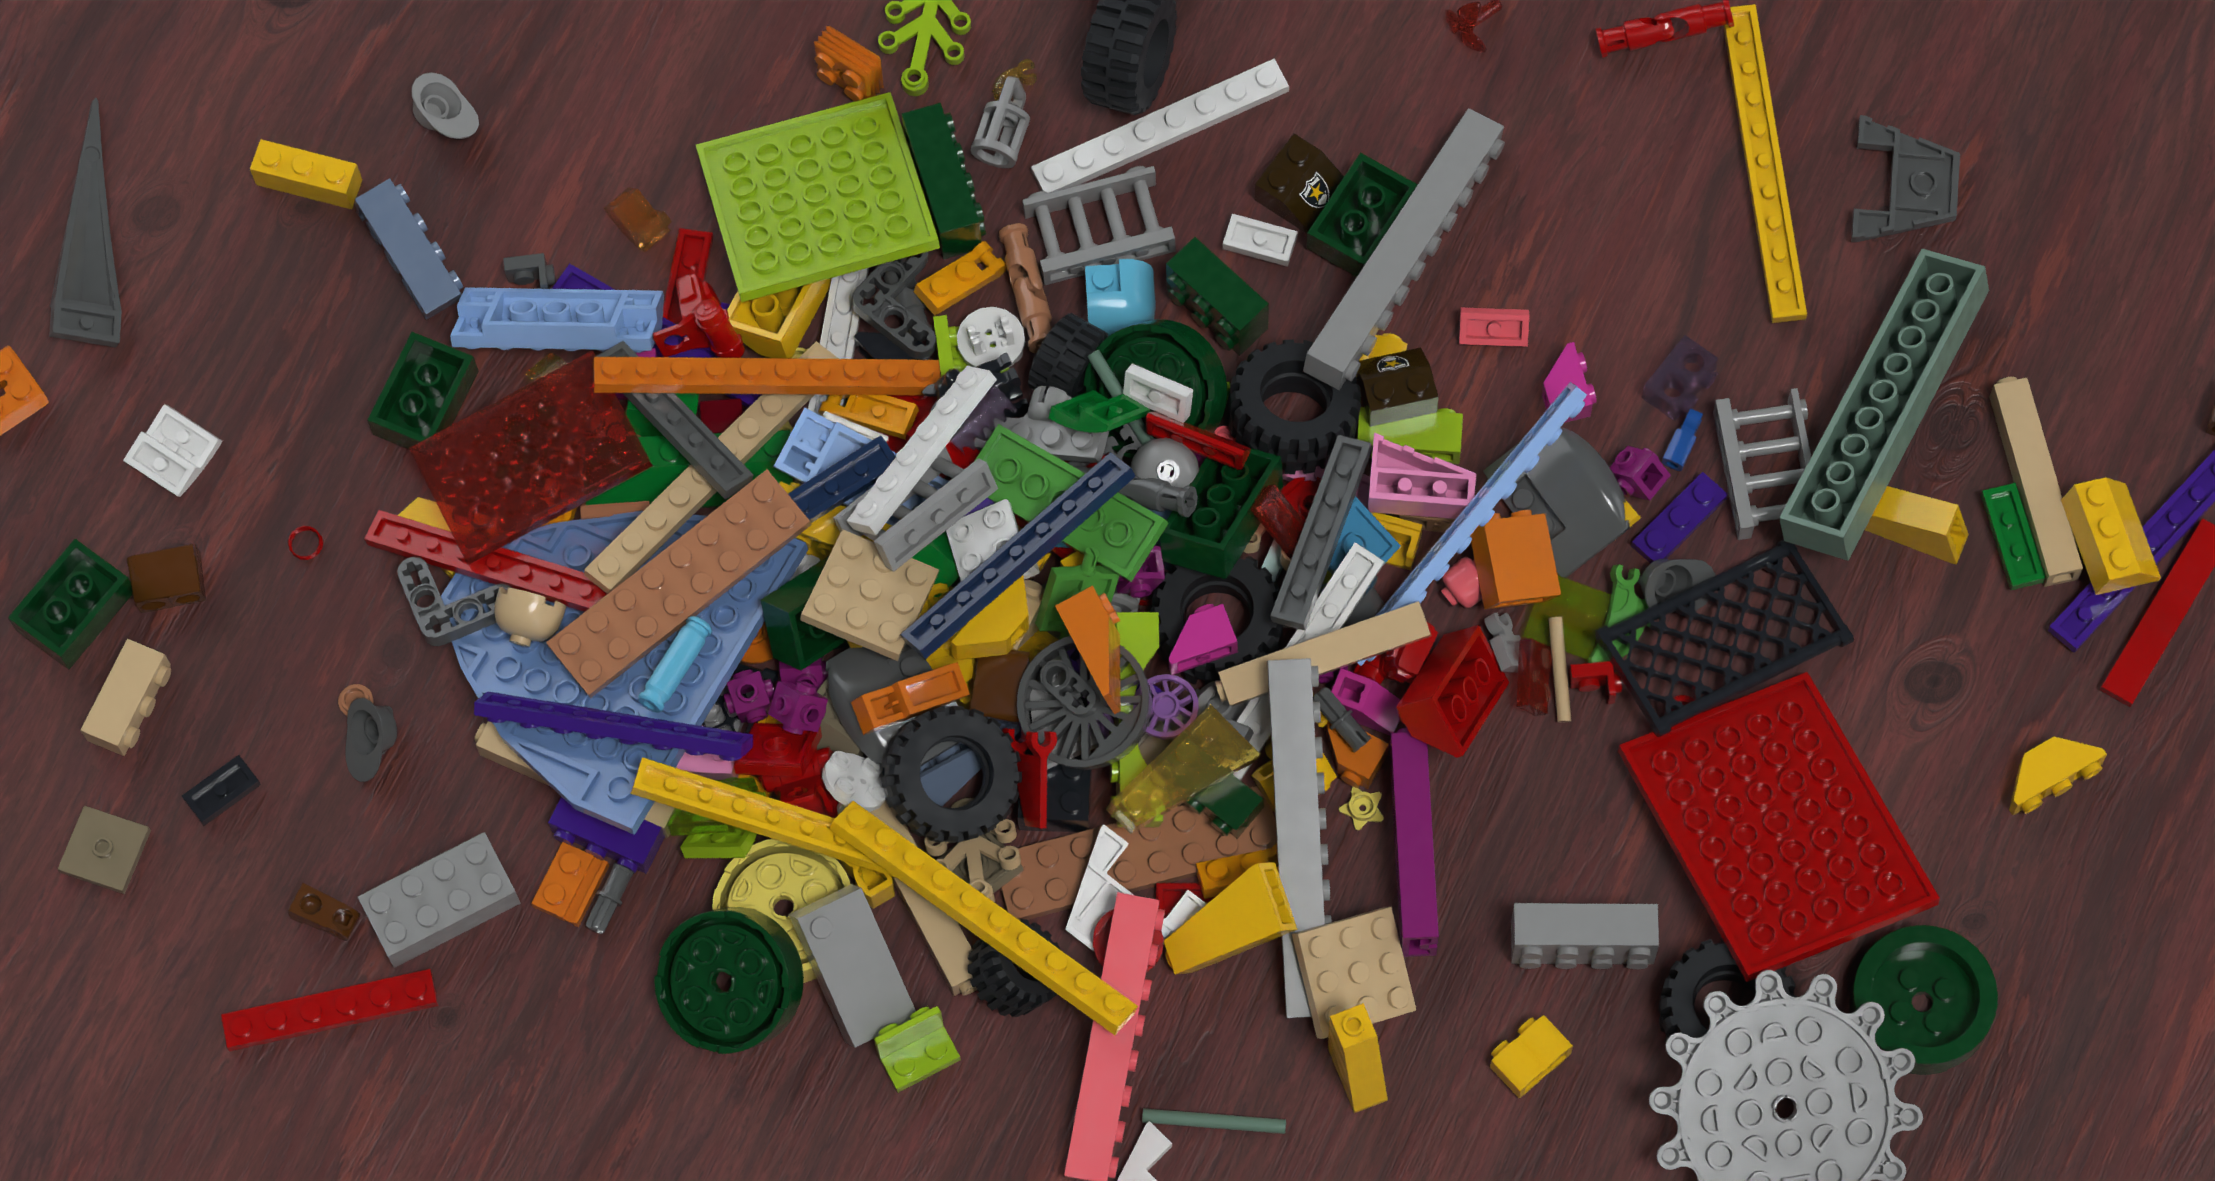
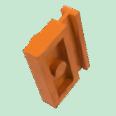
M562 842L531 903L532 907L560 920L570 922L579 928L610 866L608 861L600 860L592 854Z

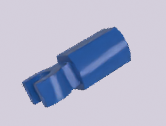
M1690 408L1682 428L1676 429L1663 456L1662 463L1665 466L1682 472L1696 442V436L1694 435L1701 424L1702 413Z

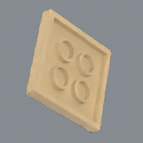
M842 529L802 611L800 621L898 661L906 645L901 633L918 619L938 577L939 569L910 558L893 572L885 567L874 542Z
M1392 907L1379 908L1292 934L1317 1038L1324 1039L1329 1036V1020L1331 1015L1362 1003L1365 1005L1372 1024L1416 1011Z

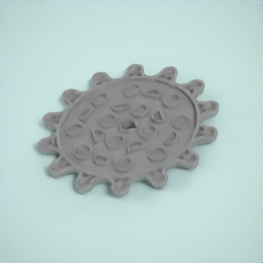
M1772 970L1762 971L1755 980L1756 993L1752 1002L1739 1006L1734 1004L1721 991L1710 992L1703 1002L1704 1010L1710 1020L1707 1033L1702 1037L1693 1038L1680 1032L1670 1035L1665 1044L1666 1051L1670 1057L1681 1065L1682 1076L1675 1085L1657 1087L1649 1096V1105L1656 1113L1672 1116L1677 1123L1675 1137L1660 1146L1657 1151V1161L1663 1168L1672 1170L1679 1167H1689L1696 1173L1697 1181H1871L1875 1179L1902 1181L1905 1178V1164L1891 1152L1890 1141L1897 1132L1917 1129L1923 1120V1114L1919 1107L1899 1101L1894 1092L1897 1080L1910 1073L1914 1068V1055L1904 1048L1884 1051L1877 1046L1875 1033L1884 1021L1885 1016L1881 1005L1875 1002H1867L1853 1013L1841 1012L1835 1004L1837 984L1830 975H1817L1812 979L1809 989L1804 995L1792 997L1785 992L1781 977L1777 972ZM1783 1098H1789L1794 1105L1792 1114L1786 1118H1780L1777 1112H1775L1778 1102Z

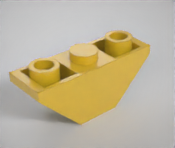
M1023 575L950 638L952 657L956 660L1007 655L1029 630V614Z
M2055 736L2024 753L2019 764L2009 811L2012 815L2022 810L2025 814L2030 813L2043 804L2041 799L2052 793L2057 797L2068 791L2073 786L2071 782L2083 777L2084 780L2095 776L2103 769L2101 765L2107 753L2103 748Z

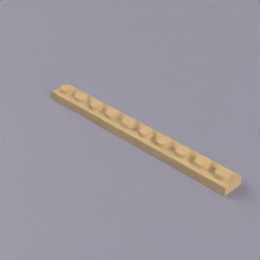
M816 341L798 359L839 358ZM762 394L718 439L745 464L815 394ZM690 465L584 569L585 577L607 594L633 575L717 492L716 489Z

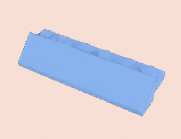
M465 287L457 304L459 317L450 335L452 347H465L467 349L498 348L509 350L512 348H531L536 351L544 349H564L566 351L588 349L605 352L624 341L634 352L652 351L654 344H656L653 339V333L662 330L663 291Z
M804 407L773 467L806 483L872 440L839 422L833 423ZM938 475L928 485L939 490L949 481ZM875 483L870 487L866 488L865 490H863L862 492H860L859 494L855 495L851 499L847 500L843 504L849 506L857 498H859L871 487H873ZM915 493L901 505L912 510L913 507L919 506L926 499ZM891 516L886 523L893 526L900 520Z

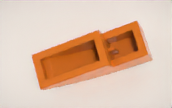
M958 662L861 695L853 700L851 704L862 733L865 735L969 696L970 693Z

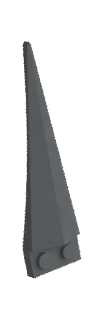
M95 98L90 105L50 303L49 337L116 348L120 343L122 310L109 226L99 103L97 98Z

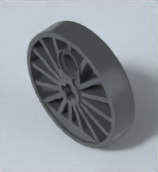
M1070 636L1050 644L1030 662L1018 688L1017 714L1025 736L1027 731L1037 732L1061 721L1052 731L1056 732L1058 741L1070 728L1060 756L1051 752L1048 756L1049 760L1073 769H1098L1119 761L1129 754L1140 742L1148 727L1152 711L1150 685L1136 658L1120 645V655L1122 656L1120 658V673L1129 664L1132 665L1136 674L1120 681V692L1140 683L1142 695L1121 696V706H1137L1130 714L1120 711L1114 715L1110 707H1107L1108 704L1092 675L1090 676V671L1081 654L1080 676L1076 673L1067 651L1077 648ZM1059 655H1060V657H1061V659H1062V661H1061V660H1053L1054 658H1056V657L1059 656ZM1060 671H1065L1067 675L1065 682L1060 686H1053L1052 679L1054 675ZM1039 674H1040L1041 683L1036 681V679H1037V677L1039 676ZM1032 688L1053 695L1058 699L1029 702ZM1085 697L1090 702L1087 707L1082 706L1078 702L1080 698ZM1060 709L1031 723L1029 711ZM1103 714L1123 721L1116 727ZM1097 719L1112 732L1106 739ZM1090 725L1099 744V747L1092 754ZM1081 730V760L1069 759Z

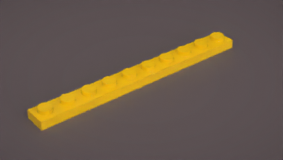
M1756 4L1730 7L1734 26L1723 25L1771 320L1772 323L1805 320L1807 310Z
M852 801L832 821L830 826L832 832L1113 1035H1116L1135 1014L1138 1005L856 802Z

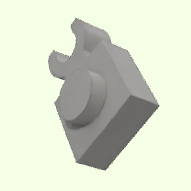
M1493 613L1484 619L1485 625L1494 637L1489 641L1501 672L1522 673L1532 667L1520 635L1513 634V624L1508 613L1500 617L1498 613Z

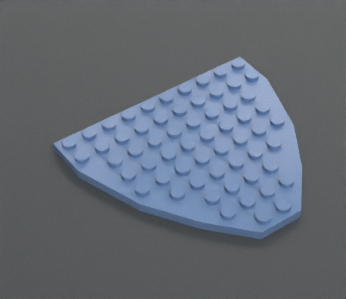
M643 511L614 514L610 517L552 523L486 543L584 572V569ZM692 515L640 568L707 516ZM794 538L696 615V617L703 619L711 626L712 633L706 637L704 646L670 700L664 704L663 711L658 713L644 707L639 702L638 696L641 692H644L647 681L680 629L591 699L546 644L548 640L543 642L531 641L530 647L517 645L509 642L511 635L502 631L498 624L495 623L452 641V645L461 670L478 699L487 692H494L701 726L765 622L761 599L790 581L809 549L806 542ZM455 573L442 593L441 598L444 605H448L495 584ZM546 600V604L554 606V602ZM482 604L485 612H489L487 604ZM566 606L563 621L558 631L552 637L584 612ZM473 608L467 609L461 614L460 619L471 621L477 617L479 611ZM454 617L449 618L452 626H456ZM512 721L493 723L503 742L574 809L634 835L655 802L631 794L642 757L676 768L685 753L684 749L658 750L653 748L652 744L641 742L632 745L619 742V739L610 737L591 739L586 737L585 733L574 731L572 733L560 734L552 731V728L543 726L524 728L518 722Z

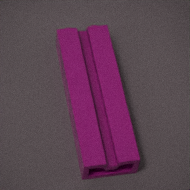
M1402 728L1397 733H1391L1389 752L1400 944L1404 957L1436 956L1439 931L1427 743L1412 737L1407 728Z

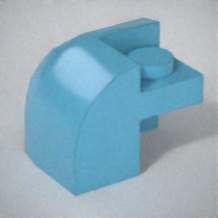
M1119 259V264L1085 266L1089 323L1105 331L1110 336L1125 327L1154 320L1156 311L1154 271L1150 264L1135 259Z

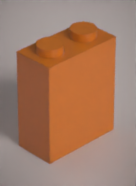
M1521 510L1511 513V517L1501 518L1500 513H1494L1485 526H1478L1470 535L1472 537L1471 544L1484 610L1543 603L1561 595L1545 513L1532 515L1531 510Z

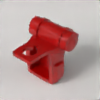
M696 274L677 279V293L683 320L679 324L653 333V339L662 355L669 357L690 349L710 347L718 358H741L745 352L742 336L733 329L729 321L727 309L723 310L720 300L713 287L706 281L703 282ZM672 335L688 336L678 345H668L664 342L667 337Z
M1427 622L1431 637L1377 655L1371 662L1366 660L1362 666L1357 663L1353 673L1374 680L1379 685H1381L1385 678L1399 683L1406 681L1411 684L1423 663L1431 655L1429 652L1438 632L1433 625Z
M830 746L821 749L816 748L803 777L759 775L758 777L763 789L767 793L775 792L779 801L832 818H836L839 815L837 812L839 801L834 799L826 789L822 779L823 767L834 753Z

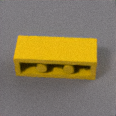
M260 139L250 167L251 174L258 186L351 210L363 180L356 163Z

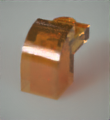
M628 187L603 208L620 231L643 252L649 250L671 231L667 226L672 221L664 211L654 210L637 188Z

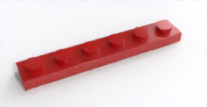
M431 969L229 1012L221 1014L227 1049L234 1051L438 1006L433 973Z

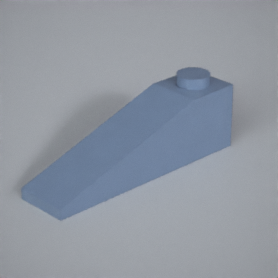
M998 721L1001 724L999 727L1001 731H1003V728L1015 729L1014 737L1021 731L1017 724ZM958 743L920 767L921 783L928 797L934 803L943 806L982 767L976 754L968 746ZM883 768V771L881 772L884 776H885V768Z

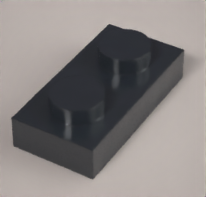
M237 755L183 794L182 798L202 825L205 826L261 784L240 755Z

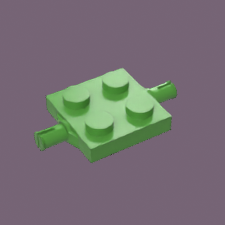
M1089 547L1086 548L1082 564L1079 566L1051 568L1035 621L1040 632H1061L1059 640L1070 637L1055 605L1092 585L1098 595L1105 593L1109 601L1112 602L1119 575L1102 565L1096 566L1100 555L1099 550L1091 547V550Z

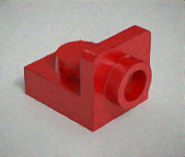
M1611 661L1570 665V689L1579 688V691L1590 692L1598 690L1600 686H1605L1607 704H1615L1617 693L1622 692V683L1619 674L1614 672Z

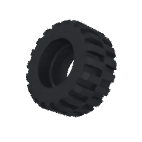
M1099 0L1096 12L1093 14L1090 22V30L1087 32L1086 46L1082 56L1083 66L1081 67V88L1083 89V95L1091 104L1134 115L1143 113L1151 107L1152 101L1158 95L1159 88L1162 87L1166 70L1169 67L1170 55L1173 52V41L1177 28L1175 25L1177 19L1175 0Z
M1294 339L1283 340V343L1280 345L1272 342L1264 345L1262 352L1259 349L1254 350L1248 355L1247 361H1242L1237 367L1236 375L1232 378L1227 419L1229 420L1228 428L1231 436L1236 438V443L1281 456L1282 470H1285V474L1295 475V471L1303 470L1304 474L1315 472L1317 466L1325 469L1337 436L1355 438L1361 408V388L1357 384L1356 376L1352 381L1346 379L1341 389L1337 390L1303 372L1306 354L1313 345V342L1303 340V344L1294 343ZM1297 392L1307 395L1318 402L1323 408L1324 413L1310 421L1292 422L1274 415L1265 406L1264 401L1278 393Z
M1247 556L1245 560L1239 558L1227 579L1172 564V572L1170 574L1164 572L1165 579L1159 584L1158 589H1154L1151 612H1159V648L1157 652L1162 660L1169 661V656L1185 626V610L1197 598L1210 593H1224L1239 599L1249 610V626L1236 638L1238 641V653L1183 671L1185 673V680L1196 684L1197 680L1201 679L1205 680L1206 685L1209 682L1221 680L1218 672L1274 653L1280 646L1283 625L1273 623L1270 617L1280 589L1277 583H1272V574L1266 567L1259 569L1258 561L1251 556Z
M964 706L941 707L916 716V718L907 722L899 729L898 735L893 737L888 745L890 749L888 755L883 758L882 767L885 768V776L881 777L882 788L887 789L888 797L885 799L889 808L893 807L897 812L895 817L902 825L907 824L911 828L912 833L919 837H928L930 841L955 843L978 838V836L989 833L996 828L1000 821L1005 820L1010 814L1009 808L1013 803H1016L1019 792L1016 791L1017 785L1022 782V772H1018L1017 762H1020L1021 759L1019 752L1013 751L1011 743L1014 741L1010 734H1004L999 728L1001 724L994 718L988 719L984 716V712L976 709H964ZM954 741L968 746L976 754L982 767L983 780L980 792L974 800L963 807L947 808L934 803L924 791L921 783L920 767L924 756L932 747L942 742Z
M1722 937L1720 943L1713 944V941L1709 939L1701 942L1700 947L1696 950L1691 947L1683 953L1682 959L1676 961L1671 967L1669 975L1665 979L1658 1009L1660 1011V1030L1666 1034L1665 1043L1669 1036L1674 1033L1681 1032L1693 1038L1702 1037L1707 1033L1708 1029L1697 1018L1694 1007L1696 996L1705 985L1715 981L1728 980L1740 983L1754 994L1756 993V979L1746 982ZM1787 967L1774 971L1781 977L1785 992L1789 996L1798 997L1794 995L1796 985L1792 976L1787 977L1785 974Z

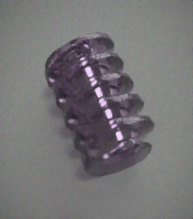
M994 384V387L989 389L950 440L965 457L963 447L966 446L974 451L976 445L973 438L977 437L985 441L987 438L983 429L986 427L994 431L996 426L993 420L995 418L1003 422L1007 421L1003 411L1005 408L1014 413L1017 412L1012 402Z

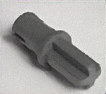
M1322 688L1313 696V701H1320L1321 713L1332 724L1330 729L1333 730L1335 728L1353 749L1354 753L1372 739L1352 717L1353 711H1347L1329 688Z
M613 864L602 890L596 892L598 898L585 923L588 929L598 934L605 932L617 906L622 905L620 899L630 878L634 874L631 870L619 864Z

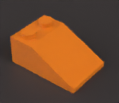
M1092 585L1055 605L1103 698L1115 715L1121 711L1120 634L1115 626L1116 623L1120 622V619L1106 594L1098 595Z

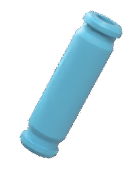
M696 616L687 618L686 625L680 629L647 681L644 692H641L638 696L639 702L644 707L656 713L663 711L664 704L670 700L704 646L706 637L712 633V628L706 621Z

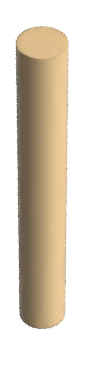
M1550 617L1548 621L1557 722H1570L1571 709L1562 617Z

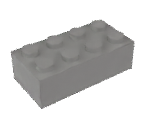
M485 832L358 896L394 968L520 904L516 891Z
M1514 903L1511 919V964H1519L1521 968L1526 969L1539 968L1541 964H1555V967L1560 969L1575 968L1577 964H1591V967L1595 969H1608L1612 967V964H1627L1629 969H1645L1648 967V964H1654L1659 947L1658 904Z

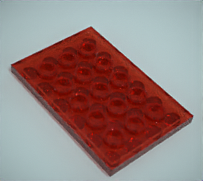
M593 350L409 448L468 565L653 466L616 393H594L593 362L596 355Z

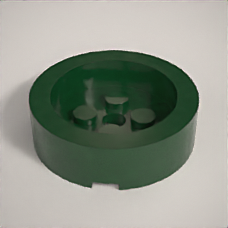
M1148 320L1116 331L1107 337L1095 350L1101 352L1123 389L1125 371L1131 364L1193 389L1191 413L1185 423L1214 433L1217 429L1227 402L1226 375L1216 351L1196 330L1172 320ZM1089 361L1084 378L1086 393L1094 390L1111 399L1112 396ZM1145 416V417L1142 418V420L1144 421V423H1145V425H1146V416ZM1123 425L1110 430L1108 438L1111 436L1115 437L1119 445L1113 446V449L1117 452L1124 446L1134 443L1131 436L1126 441L1122 438L1120 431L1124 428ZM1128 450L1124 453V456L1132 459L1137 450Z
M725 907L698 914L680 924L669 935L660 950L659 955L661 957L654 981L660 1010L676 1034L696 1048L701 1047L709 1051L718 1052V1054H729L762 1045L775 1038L788 1026L800 1005L804 976L798 950L788 933L776 921L759 911L744 907ZM720 972H725L732 976L729 991H723L717 985V976Z
M1916 925L1901 928L1887 934L1868 950L1854 977L1849 1005L1850 1013L1857 1011L1860 1006L1867 1002H1875L1881 1005L1885 1016L1884 1021L1875 1033L1877 1046L1884 1051H1892L1898 1048L1908 1049L1915 1058V1065L1910 1074L1931 1075L1945 1072L1967 1061L1980 1048L1996 1016L1998 991L1996 979L1988 961L1969 940L1945 928ZM1925 994L1931 1001L1932 1008L1926 1012L1917 1011L1912 1005V999L1915 996Z

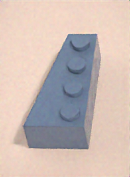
M389 178L355 198L356 213L362 221L367 219L368 222L366 224L371 236L377 245H383L388 262L397 274H401L403 285L427 320L458 302L461 297L460 289L463 288V284L454 270L448 272L442 261L446 257L437 242L434 241L430 244L424 232L428 228L418 212L412 215L406 203L410 202V199L401 184L394 186Z

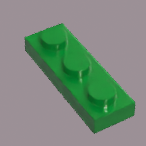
M2016 483L1983 490L1981 498L2010 590L2044 583L2046 579Z

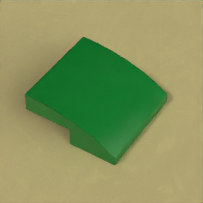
M1092 390L1051 406L1048 418L1074 430L1099 433L1110 431L1147 416L1150 409L1124 394L1108 399Z

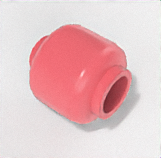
M1463 557L1451 566L1442 577L1446 587L1441 592L1453 606L1460 603L1465 608H1472L1482 600L1475 559Z

